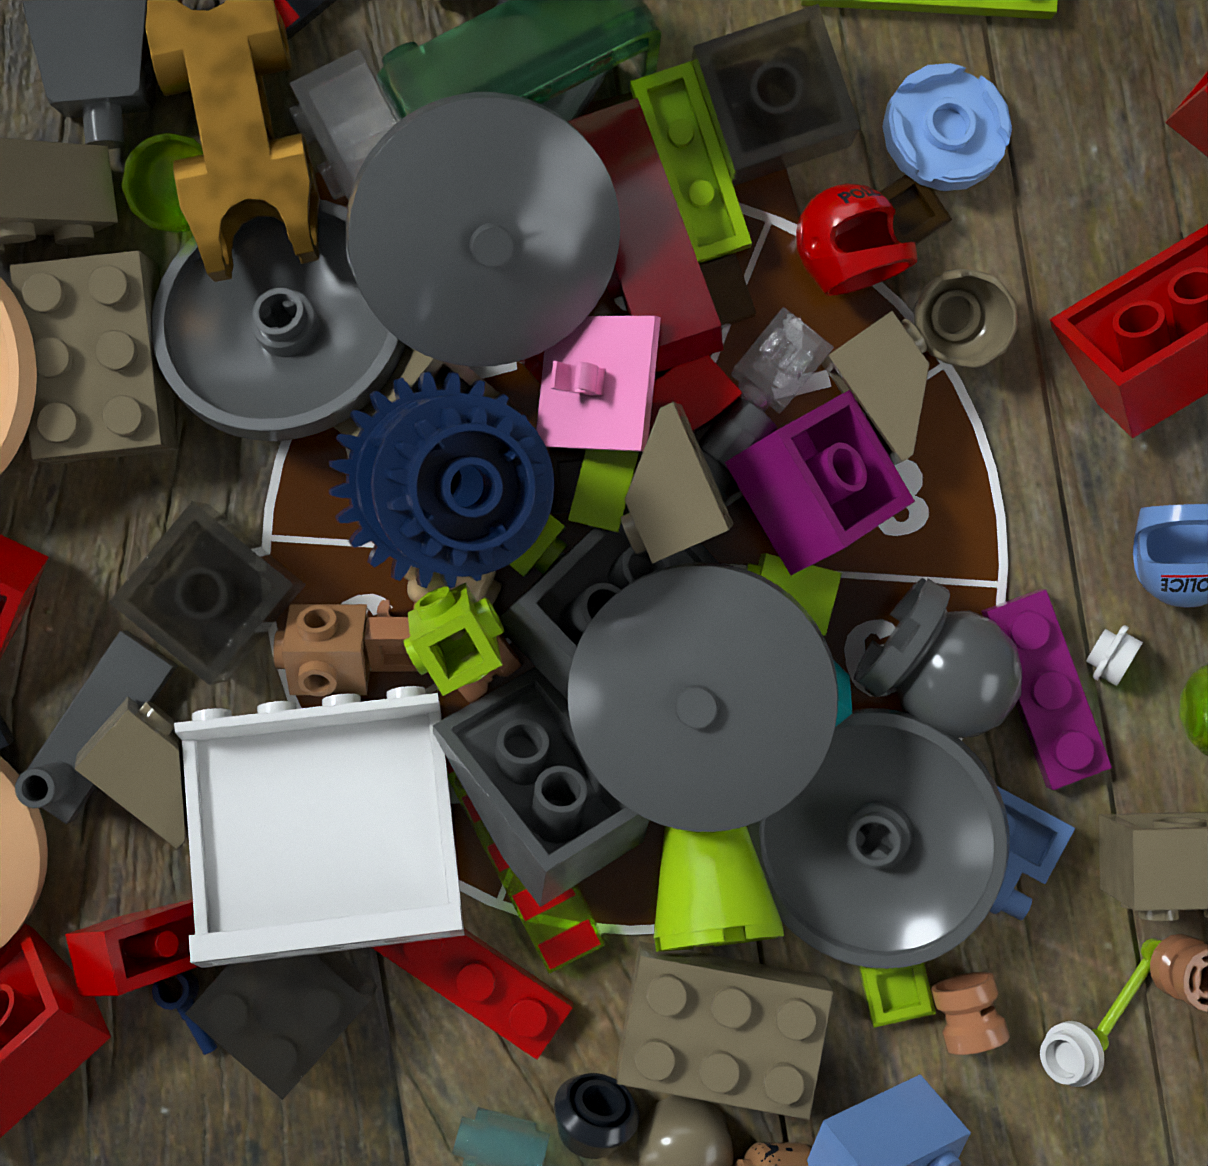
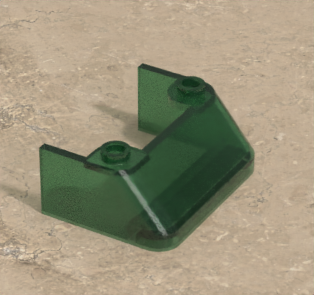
M508 0L420 46L416 42H408L392 49L382 58L384 67L377 73L376 80L396 123L424 105L463 93L498 92L512 94L542 104L630 58L640 78L656 73L662 32L644 0Z

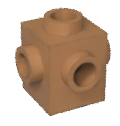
M290 604L285 631H276L273 647L275 668L285 669L290 695H367L370 675V663L364 641L366 617H368L367 604Z

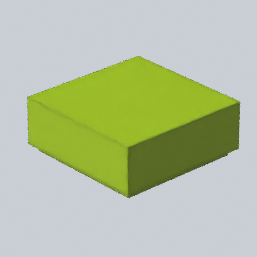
M924 962L907 967L888 969L858 966L870 1021L874 1028L936 1014Z

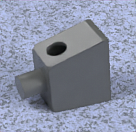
M147 0L23 1L28 29L46 97L50 105L64 117H83L85 144L108 146V149L123 147L125 142L122 114L150 111L153 109L155 102L156 74L145 29Z

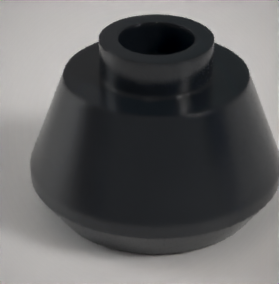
M588 1073L574 1076L560 1086L554 1099V1111L559 1137L571 1152L583 1158L599 1159L608 1156L629 1141L639 1125V1109L631 1093L624 1085L617 1084L616 1079L604 1074Z

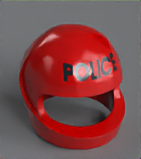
M845 183L827 188L811 199L799 217L796 229L797 253L806 272L826 296H839L873 286L904 272L918 262L915 242L900 243L894 235L893 218L896 211L895 208L879 191L866 185Z

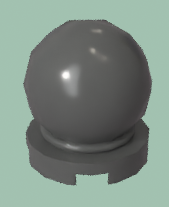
M921 578L890 613L892 617L900 622L884 646H881L874 640L871 641L858 664L853 679L864 686L865 691L875 698L883 695L887 690L895 688L904 712L954 737H977L1001 725L1021 696L1022 667L1017 646L996 622L972 611L948 612L946 607L950 598L949 590L929 578L927 581Z

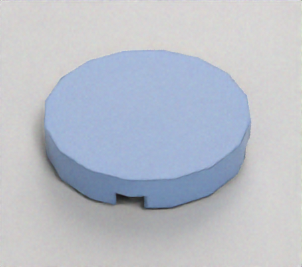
M952 63L927 65L908 75L887 103L882 125L886 148L898 168L918 184L940 191L968 189L986 179L1003 158L1012 132L1008 105L995 85L982 75L977 79L972 74L964 72L966 67Z

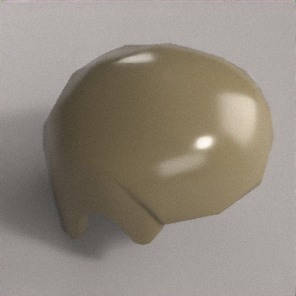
M968 269L945 271L942 275L934 277L923 287L913 308L914 325L924 338L928 353L942 362L954 366L977 368L986 365L1007 351L1018 329L1017 303L1003 282L995 276L981 271Z
M672 1095L653 1104L639 1124L637 1145L640 1166H733V1146L727 1119L719 1108L708 1101Z

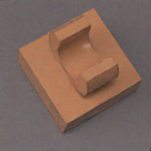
M381 600L377 608V617H366L364 641L371 672H418L404 646V640L410 637L408 617H392L389 600Z

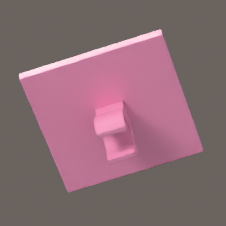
M587 316L572 333L544 351L536 431L546 448L644 451L649 436L661 317Z

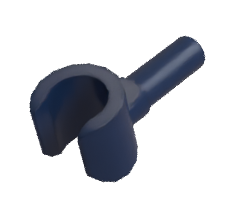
M188 971L176 975L183 987V993L179 1000L174 999L170 995L165 982L162 980L155 982L152 987V995L157 1005L164 1009H177L182 1020H185L203 1055L214 1051L218 1046L199 1014L200 1010L194 1001L199 992V983L195 975Z

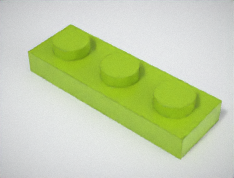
M689 61L630 81L633 98H638L699 265L750 248L752 241L692 62Z

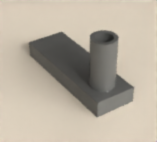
M127 630L120 631L28 769L18 777L15 784V793L18 800L30 808L42 807L65 824L73 822L97 787L75 770L77 753L127 697H130L141 707L146 701L153 703L178 665Z

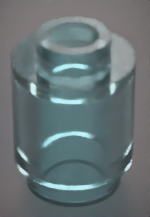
M478 1107L475 1119L462 1116L452 1155L464 1158L462 1166H543L550 1133L535 1129L536 1122Z

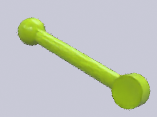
M1150 938L1142 944L1141 955L1143 959L1097 1029H1092L1102 1045L1103 1052L1109 1045L1107 1036L1150 972V961L1153 951L1161 942L1156 938Z

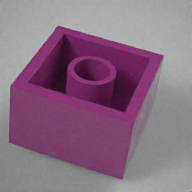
M850 390L783 426L725 461L740 492L746 498L770 539L774 550L778 553L791 576L842 550L915 502Z

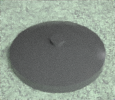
M471 92L445 97L420 107L396 123L377 142L361 166L352 187L346 217V242L351 267L363 298L382 325L407 346L426 356L455 365L473 367L504 365L527 359L554 346L572 333L586 319L603 295L616 263L620 241V216L616 192L602 160L589 142L574 126L549 108L526 98L498 92Z
M320 199L318 214L319 260L301 264L299 256L295 255L293 245L288 238L285 223L275 217H256L242 224L233 238L232 257L234 268L232 270V279L214 282L208 276L194 236L180 249L170 263L157 290L153 306L151 327L154 352L164 377L175 393L195 415L220 431L250 440L285 441L314 435L351 417L350 413L353 410L360 411L371 401L369 394L373 391L380 392L394 373L406 344L396 338L382 325L369 308L358 287L348 256L346 242L347 208Z
M694 562L673 565L642 576L619 591L598 611L583 633L573 656L568 681V710L574 738L583 759L597 780L614 798L635 813L658 824L693 832H716L732 830L761 821L782 809L804 790L823 763L831 744L838 711V683L832 655L823 634L805 608L789 593L763 576L746 569L726 564Z
M884 708L852 710V714L835 727L824 761L804 790L776 813L748 825V832L781 921L796 936L821 953L849 964L869 968L888 969L921 964L947 953L962 943L977 929L992 908L1004 881L1008 866L1010 834L1007 813L997 785L986 766L959 738L935 728L906 712Z

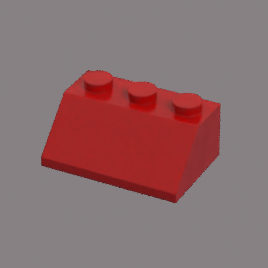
M1208 224L1049 319L1054 333L1097 404L1132 439L1208 394Z
M24 924L0 948V1138L111 1038L95 996L79 995L74 972L38 932L27 924Z

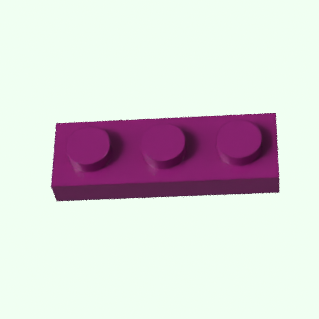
M1038 589L981 611L984 617L995 621L1017 646L1022 667L1021 696L1016 702V707L1046 788L1056 790L1111 769L1112 766L1047 590Z

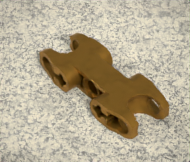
M147 0L145 29L153 68L160 89L165 96L188 91L192 93L203 154L174 160L173 171L180 209L193 233L208 276L214 282L232 279V270L234 268L232 257L233 238L242 224L256 217H275L285 223L288 238L293 245L295 255L299 256L301 264L319 260L318 214L320 198L308 145L302 133L275 139L263 81V75L292 70V60L285 24L276 9L274 0H226L223 4L209 11L191 10L183 5L182 0Z

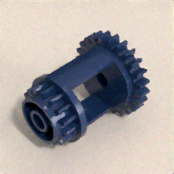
M424 372L420 374L418 392L413 393L403 378L394 380L395 400L390 401L380 392L373 391L369 394L376 410L372 417L357 410H353L350 413L355 424L361 429L358 436L338 434L336 440L341 445L351 451L349 459L329 461V467L346 474V483L330 488L329 495L348 498L350 506L335 516L338 523L357 521L360 527L352 534L348 542L354 548L370 541L375 544L367 561L373 567L383 563L389 556L392 557L391 577L395 580L400 581L412 566L415 567L417 585L424 588L428 587L434 572L440 574L444 585L449 588L455 587L457 576L470 577L477 582L482 580L483 574L497 571L522 556L537 540L548 520L554 497V473L547 448L538 432L527 420V417L506 405L508 397L505 394L498 395L493 399L484 396V381H474L466 393H461L459 374L448 373L442 389L437 390L431 373Z

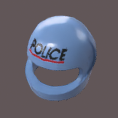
M1208 504L1164 505L1140 509L1133 545L1134 568L1140 583L1147 592L1165 604L1184 608L1200 607L1208 604Z

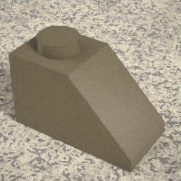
M891 311L829 354L821 364L842 394L848 390L852 392L895 466L914 454L929 363L922 354L928 348L921 333L910 320L905 318L900 322L894 312Z
M127 697L77 753L75 770L178 849L186 838L178 737L172 732L175 728V722L154 703L146 701L141 707L130 697Z

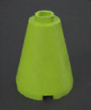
M668 826L664 827L653 936L656 952L694 949V947L705 946L716 947L784 936L781 918L747 826L716 832H693Z

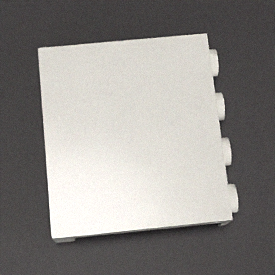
M407 686L387 691V699L362 702L361 696L358 694H337L323 698L322 706L297 709L296 703L292 701H274L257 706V714L232 716V712L229 709L214 708L192 713V721L174 723L175 733L182 740L193 894L195 935H189L190 963L204 968L464 936L446 755L432 732L433 725L442 720L438 693L425 694L424 687Z

